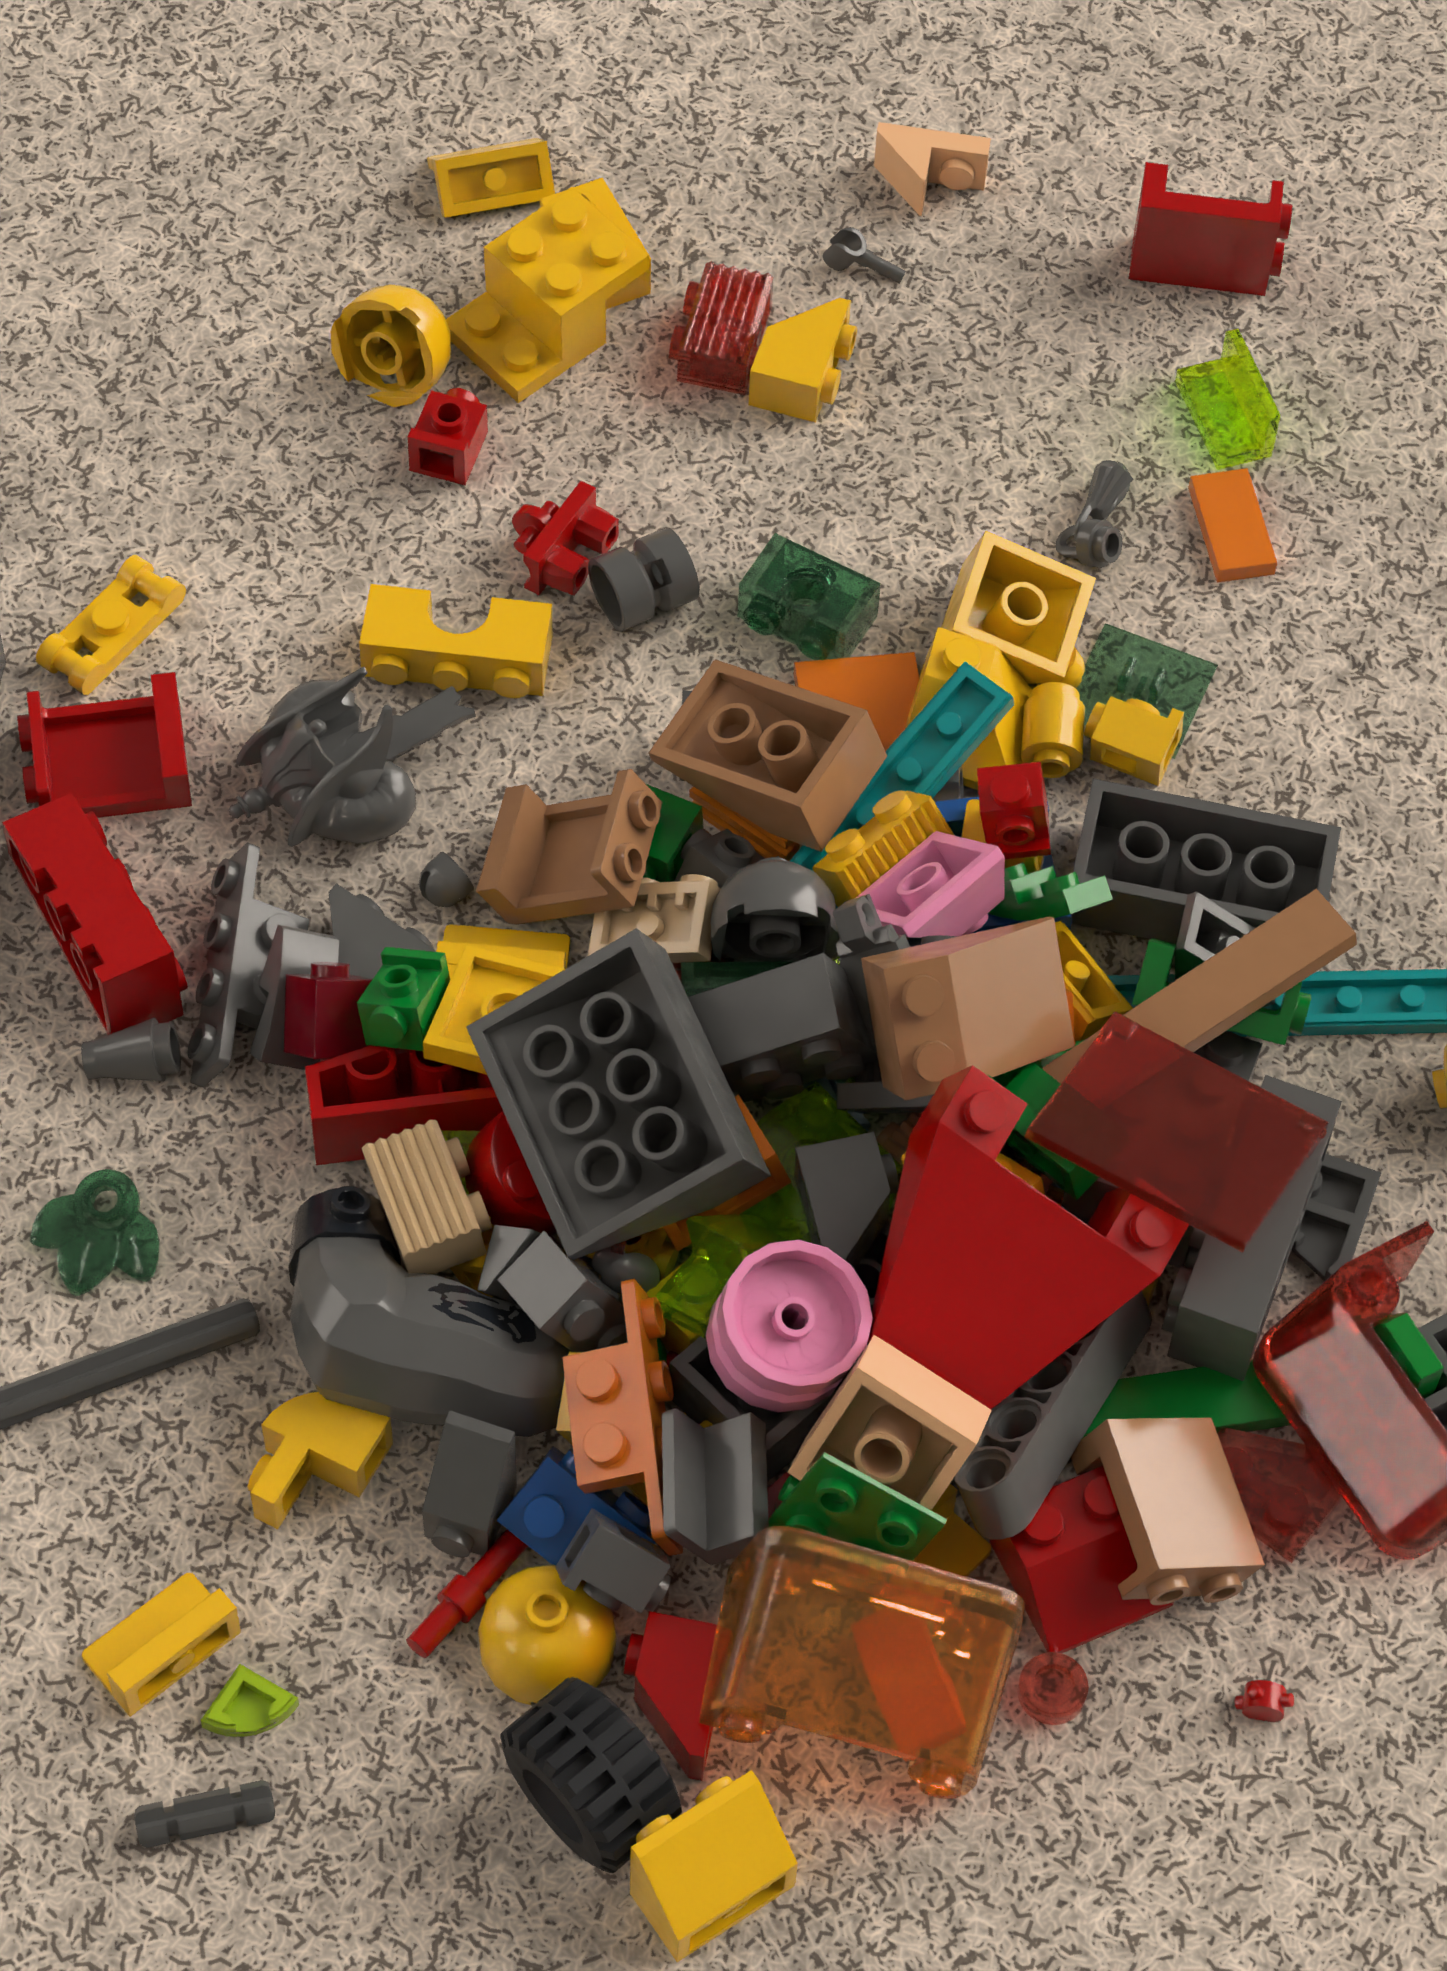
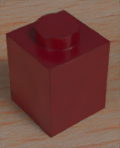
M339 962L311 963L310 974H286L284 1052L312 1059H329L370 1046L365 1043L357 1002L373 979L350 975V964Z

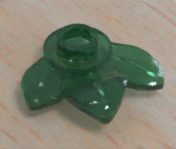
M111 1169L98 1170L89 1174L79 1183L74 1194L61 1196L49 1201L38 1212L30 1236V1242L34 1246L45 1249H58L57 1262L60 1276L69 1292L74 1296H81L100 1284L112 1272L115 1265L132 1278L148 1282L152 1279L157 1269L160 1254L158 1230L147 1217L139 1212L140 1195L137 1187L128 1176ZM103 1191H113L117 1194V1203L114 1208L107 1212L96 1210L94 1202L98 1194Z

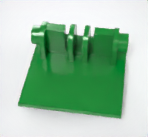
M824 1452L801 1480L792 1475L787 1478L778 1496V1500L782 1501V1503L770 1516L768 1524L769 1535L840 1573L853 1583L882 1596L944 1527L947 1519Z

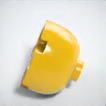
M384 285L363 292L342 310L340 317L334 321L330 331L331 352L343 377L348 382L355 378L360 382L381 390L366 396L391 407L410 405L417 401L439 381L450 359V329L444 314L429 297L416 289L401 285ZM396 373L398 383L385 384L380 374L392 375Z
M556 1565L527 1567L504 1579L487 1599L478 1629L481 1662L493 1684L516 1702L531 1705V1702H539L568 1677L578 1678L596 1688L610 1671L617 1643L612 1609L597 1602L584 1592L583 1587L586 1584L584 1580H581L575 1591L563 1585Z

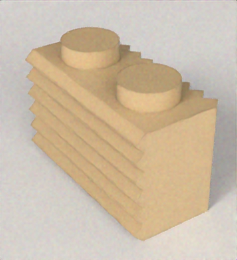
M429 1120L425 1125L417 1124L412 1130L404 1129L400 1134L392 1133L387 1139L379 1138L374 1144L366 1143L362 1147L372 1181L409 1274L426 1273L433 1275L487 1254L481 1233L492 1229V1225L479 1191L468 1195L465 1193L460 1178L470 1175L471 1172L458 1137L445 1141L437 1120Z

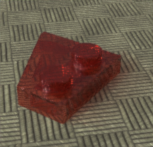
M1222 1428L1218 1432L1219 1440L1254 1536L1291 1563L1363 1474L1369 1462L1361 1455L1229 1428Z

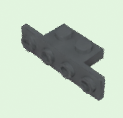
M248 842L230 859L225 858L220 862L211 884V891L214 895H217L215 912L207 925L203 940L204 947L209 949L207 968L203 972L196 989V1002L201 1004L199 1023L191 1035L187 1051L188 1058L193 1060L190 1083L201 1087L206 1086L228 1067L231 1061L236 1022L258 1029L269 994L259 985L278 924L308 930L309 926L308 918L253 898L260 847Z

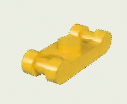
M138 555L130 556L120 567L116 579L59 634L53 633L41 643L36 654L37 664L53 674L58 671L68 676L70 686L83 695H89L183 602L186 594L185 586L170 576L161 578L153 573V565ZM138 592L149 598L141 607L130 601ZM84 646L93 654L82 657L77 652Z

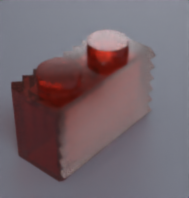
M713 261L705 264L700 282H689L683 305V315L689 316L686 326H675L669 349V359L678 361L677 381L746 395L750 382V370L763 339L772 309L774 277L771 274L765 273L762 275L757 270L750 272L746 268L739 270L736 266L728 268L724 263L716 265Z

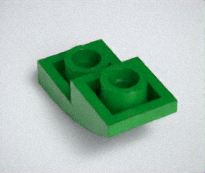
M1023 862L1005 868L1004 900L988 914L1015 920H1036L1049 916L1058 918L1113 900L1105 875L1080 883L1076 872L1057 878L1053 866L1028 874Z

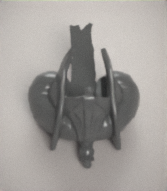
M361 667L339 681L311 680L302 683L287 692L274 706L265 725L256 731L240 750L236 764L247 766L261 763L263 772L262 784L257 788L247 790L242 798L237 796L238 803L230 806L229 815L232 818L238 819L245 814L247 818H250L251 814L261 813L267 806L272 804L275 807L281 806L294 819L288 835V845L290 847L300 844L313 833L323 838L355 844L379 841L391 836L407 825L416 809L414 786L408 774L393 763L394 760L423 743L440 737L444 730L464 720L476 717L475 709L460 706L459 703L462 696L457 694L455 688L451 686L410 709L402 716L393 715L392 707L384 705L376 726L364 732H359L362 724V710L354 703L355 694L351 689L356 687L367 674L365 667Z

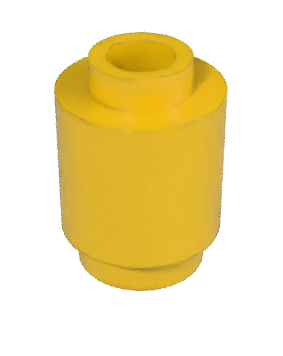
M1060 682L1043 683L1032 689L1031 697L1024 704L1021 760L1023 763L1041 762L1043 777L1045 778L1063 777L1070 771L1078 768L1082 763L1085 706L1080 700V694L1076 688Z

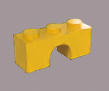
M370 584L359 641L361 667L366 668L367 674L365 677H373L378 682L387 685H399L405 681L434 684L442 690L452 686L456 692L462 691L465 688L491 690L507 698H521L527 694L543 696L553 638L552 604L492 597L488 617L479 628L468 633L454 634L441 630L433 623L431 590Z

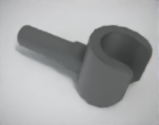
M853 227L844 228L830 239L832 245L823 253L824 262L836 271L845 270L856 262L899 284L906 272L866 249L867 244L863 234Z

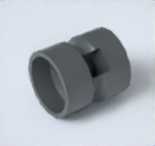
M668 527L637 539L633 544L632 552L627 548L618 547L592 558L588 563V574L595 598L613 627L620 632L651 620L654 616L655 607L661 611L669 612L699 597L700 586L691 556L680 537Z

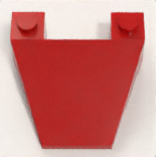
M972 1065L941 1081L910 1133L872 1308L873 1319L867 1344L874 1335L984 1406L992 1409L1160 1277L1192 1219L1137 1181L1105 1193L1088 1224H1085L995 1161L1028 1104Z

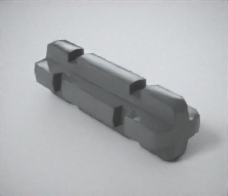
M260 1780L241 1784V1791L230 1793L229 1787L174 1798V1805L169 1807H163L162 1801L141 1805L135 1809L134 1813L138 1840L141 1846L149 1848L170 1843L169 1836L178 1834L182 1841L237 1829L236 1822L244 1820L247 1822V1827L270 1822L275 1818V1806L271 1787L268 1781Z

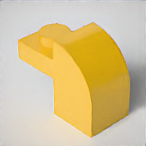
M319 1392L294 1397L278 1406L261 1424L265 1450L273 1454V1456L265 1454L260 1458L248 1482L247 1488L251 1495L254 1518L279 1529L312 1474L360 1498L393 1445L391 1418L327 1400Z

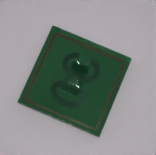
M1105 623L1085 664L1082 682L1076 688L1080 694V700L1085 706L1084 725L1086 726L1095 704L1100 702L1106 705L1110 696L1125 702L1130 698L1142 700L1154 706L1160 712V715L1168 718L1172 708L1184 712L1182 736L1172 756L1175 759L1218 664Z

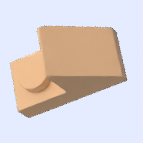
M878 122L874 167L916 213L922 216L928 183L941 184L952 190H965L969 188L984 191L991 138Z

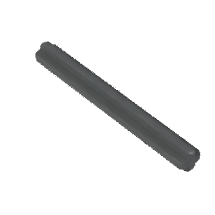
M242 1298L1 1386L0 1430L254 1337L260 1332V1324L254 1306L249 1299Z

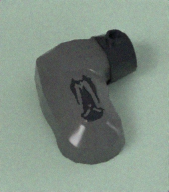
M343 1186L311 1196L299 1207L293 1220L288 1265L290 1283L294 1287L290 1319L298 1355L317 1391L325 1399L396 1420L424 1425H444L449 1411H454L514 1431L515 1436L531 1437L557 1427L565 1378L562 1357L568 1356L569 1352L573 1351L540 1330L518 1304L487 1296L459 1282L426 1273L409 1274L401 1266L398 1246L380 1199L368 1194L361 1188Z

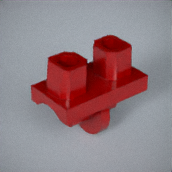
M583 481L577 484L560 508L552 501H546L541 508L524 504L519 507L512 518L513 527L519 535L514 542V547L523 554V561L530 572L529 578L524 583V588L537 595H540L548 585L575 596L586 581L588 563L590 559L574 552L578 544H581L602 555L611 549L619 536V519L596 506V488Z

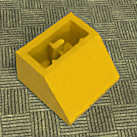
M752 1770L734 1781L729 1776L714 1781L698 1794L694 1807L675 1819H672L669 1814L656 1818L639 1831L636 1835V1844L631 1846L630 1895L676 1962L687 1957L795 1886L798 1867L797 1860L765 1791Z

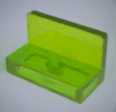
M1239 329L1226 331L1220 359L1177 369L1175 383L1217 470L1272 457L1280 422V413Z

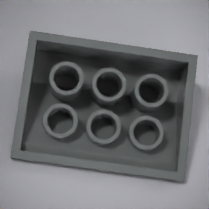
M637 928L466 1026L568 1258L572 1260L713 1209L771 1176L666 949Z

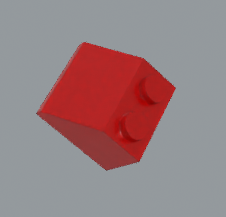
M1103 1466L1053 1486L1032 1521L1023 1531L1002 1540L990 1539L989 1541L1050 1658L1173 1606L1174 1602L1165 1605H1152L1149 1599H1122L1118 1585L1137 1570V1562Z

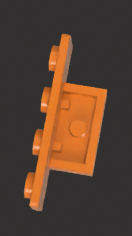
M634 1278L621 1281L628 1343L562 1357L577 1486L584 1494L645 1482L652 1537L668 1556L682 1554L683 1546L668 1537L663 1528L662 1413L666 1412L665 1402L673 1400L671 1374L665 1360L659 1361L657 1338L665 1336V1321L658 1298H650Z

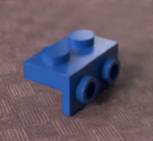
M553 1446L544 1456L542 1463L496 1520L552 1565H557L591 1508L653 1544L656 1543L651 1534L648 1507L638 1498L626 1491L618 1497L609 1489L584 1494L577 1486L572 1448L564 1454Z

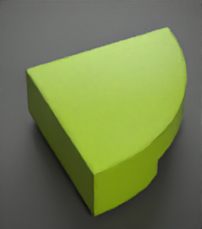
M239 1664L202 1717L201 1725L202 1728L224 1736L246 1737L257 1735L273 1729L285 1721L297 1709L299 1700L295 1695ZM234 1732H249V1733H237V1734H235Z

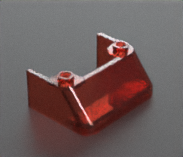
M1427 1221L1341 1266L1263 1335L1253 1356V1366L1257 1377L1371 1539L1384 1553L1402 1560L1418 1558L1447 1542V1430L1373 1327L1388 1319L1398 1305L1400 1298L1398 1284L1405 1281L1434 1233V1230Z

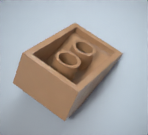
M716 659L648 752L653 762L767 832L821 852L887 757L867 710Z
M1049 916L861 958L882 1084L885 1089L904 1100L934 1094L944 1078L972 1065L986 1075L995 1077L1075 1047L1053 917Z

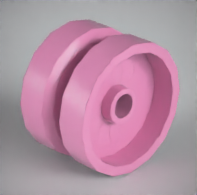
M802 1240L769 1243L744 1258L712 1306L706 1331L710 1363L725 1387L749 1405L778 1413L808 1409L833 1393L867 1346L873 1319L868 1291L852 1265L828 1247Z

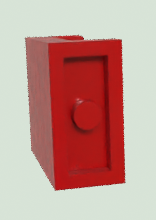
M1145 162L1128 279L1265 296L1269 276L1280 277L1285 243L1277 241V238L1288 239L1293 205L1282 203L1284 181L1272 180L1268 203L1167 192L1166 184L1169 165Z
M176 673L151 675L153 696L44 708L42 707L39 691L27 692L29 714L17 715L21 751H32L34 765L22 767L27 804L39 803V806L72 793L84 813L93 811L97 818L191 807V791Z

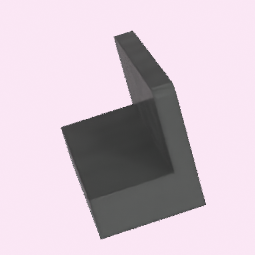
M677 1408L663 1412V1528L665 1534L709 1565L768 1547L766 1423L749 1412L703 1428Z

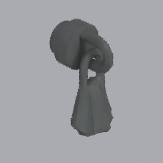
M1106 460L1095 466L1086 504L1077 519L1076 525L1066 528L1056 540V551L1060 555L1078 559L1082 565L1103 568L1119 558L1123 544L1122 535L1119 529L1113 527L1106 519L1125 498L1131 486L1130 483L1133 481L1124 464ZM1074 535L1076 547L1066 544L1070 536Z

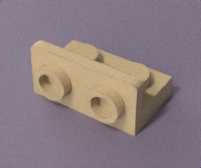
M697 874L683 875L678 882H658L642 877L634 907L594 914L587 956L637 928L665 948L672 963L710 961L712 953L711 914L713 903L721 890L718 887L717 881Z

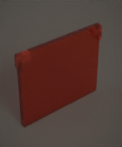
M1115 1011L1101 1028L1094 1042L1029 1125L1025 1138L1243 1253L1307 1158L1309 1159L1320 1141L1325 1138L1329 1122Z

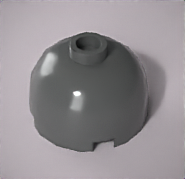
M765 858L757 863L748 865L727 878L713 903L711 914L713 954L721 961L723 952L726 956L734 959V970L748 975H757L821 953L832 959L837 951L835 943L839 941V931L832 913L836 909L834 895L816 872L783 858Z

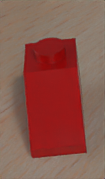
M649 1611L644 1635L632 1633L630 1636L624 1674L635 1676V1702L687 1777L702 1781L730 1652L731 1627Z

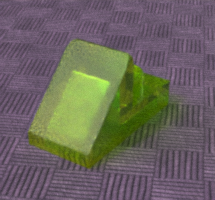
M737 1214L689 1217L686 1220L694 1252L654 1296L660 1302L664 1318L706 1339L712 1306L744 1258L769 1243L789 1241L788 1239Z

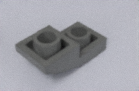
M278 924L259 985L269 994L250 1054L258 1061L305 1070V1066L320 1061V1059H312L284 1052L286 974H310L311 963L338 962L339 939L335 936Z

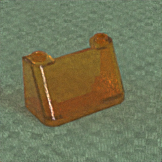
M784 1526L765 1528L757 1533L728 1567L699 1723L719 1728L720 1735L740 1743L758 1742L761 1740V1735L771 1734L783 1724L909 1760L907 1773L911 1779L919 1783L921 1792L941 1799L958 1798L960 1795H966L971 1791L978 1781L1021 1632L1025 1602L1014 1591L803 1529Z

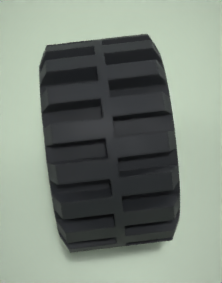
M568 1677L500 1734L508 1767L536 1811L571 1850L589 1864L603 1871L615 1873L630 1860L631 1846L636 1844V1835L647 1824L663 1815L669 1814L672 1819H675L682 1813L674 1781L647 1738L609 1697L578 1678Z

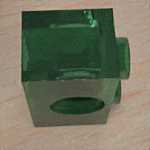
M774 533L739 583L737 617L743 619L752 630L759 634H774L797 645L798 649L810 659L848 658L878 617L881 583Z

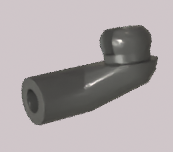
M619 1243L596 1251L592 1258L593 1270L601 1275V1280L610 1289L619 1294H622L621 1281L635 1278L647 1293L650 1289L656 1287L661 1280L660 1270L652 1258L636 1252L626 1253L623 1246Z

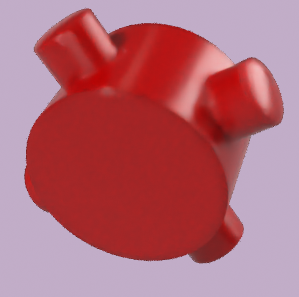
M1254 1680L1245 1684L1244 1695L1236 1696L1234 1703L1236 1709L1242 1710V1714L1247 1718L1278 1722L1284 1718L1285 1707L1294 1706V1696L1292 1693H1287L1286 1688L1279 1683L1267 1680Z

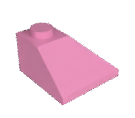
M935 831L857 897L870 894L882 927L892 924L899 935L905 934L909 938H921L938 935L958 937L971 934L986 923L989 917L988 913L1004 900L1005 856L998 846Z

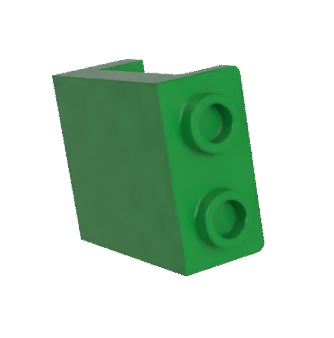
M1155 938L1148 942L1132 1005H1139L1171 984V982L1167 981L1175 955L1176 944ZM1301 981L1284 992L1279 1009L1271 1010L1261 1007L1228 1030L1285 1046L1289 1032L1302 1034L1311 995L1300 992Z

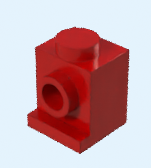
M452 388L446 394L431 390L415 428H411L407 436L409 471L466 486L488 433L487 405L480 403L479 399L466 389ZM430 450L436 451V452H440V453H444V454H447V455H451V456H453V457H449V456H446V455H442V454L430 452Z
M1041 762L977 768L979 807L985 842L998 846L1005 856V860L1051 855L1048 805Z

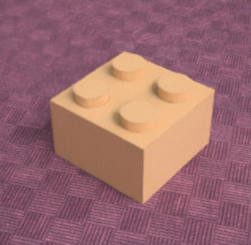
M874 1335L806 1436L787 1473L801 1480L825 1452L932 1510L977 1445L992 1410Z

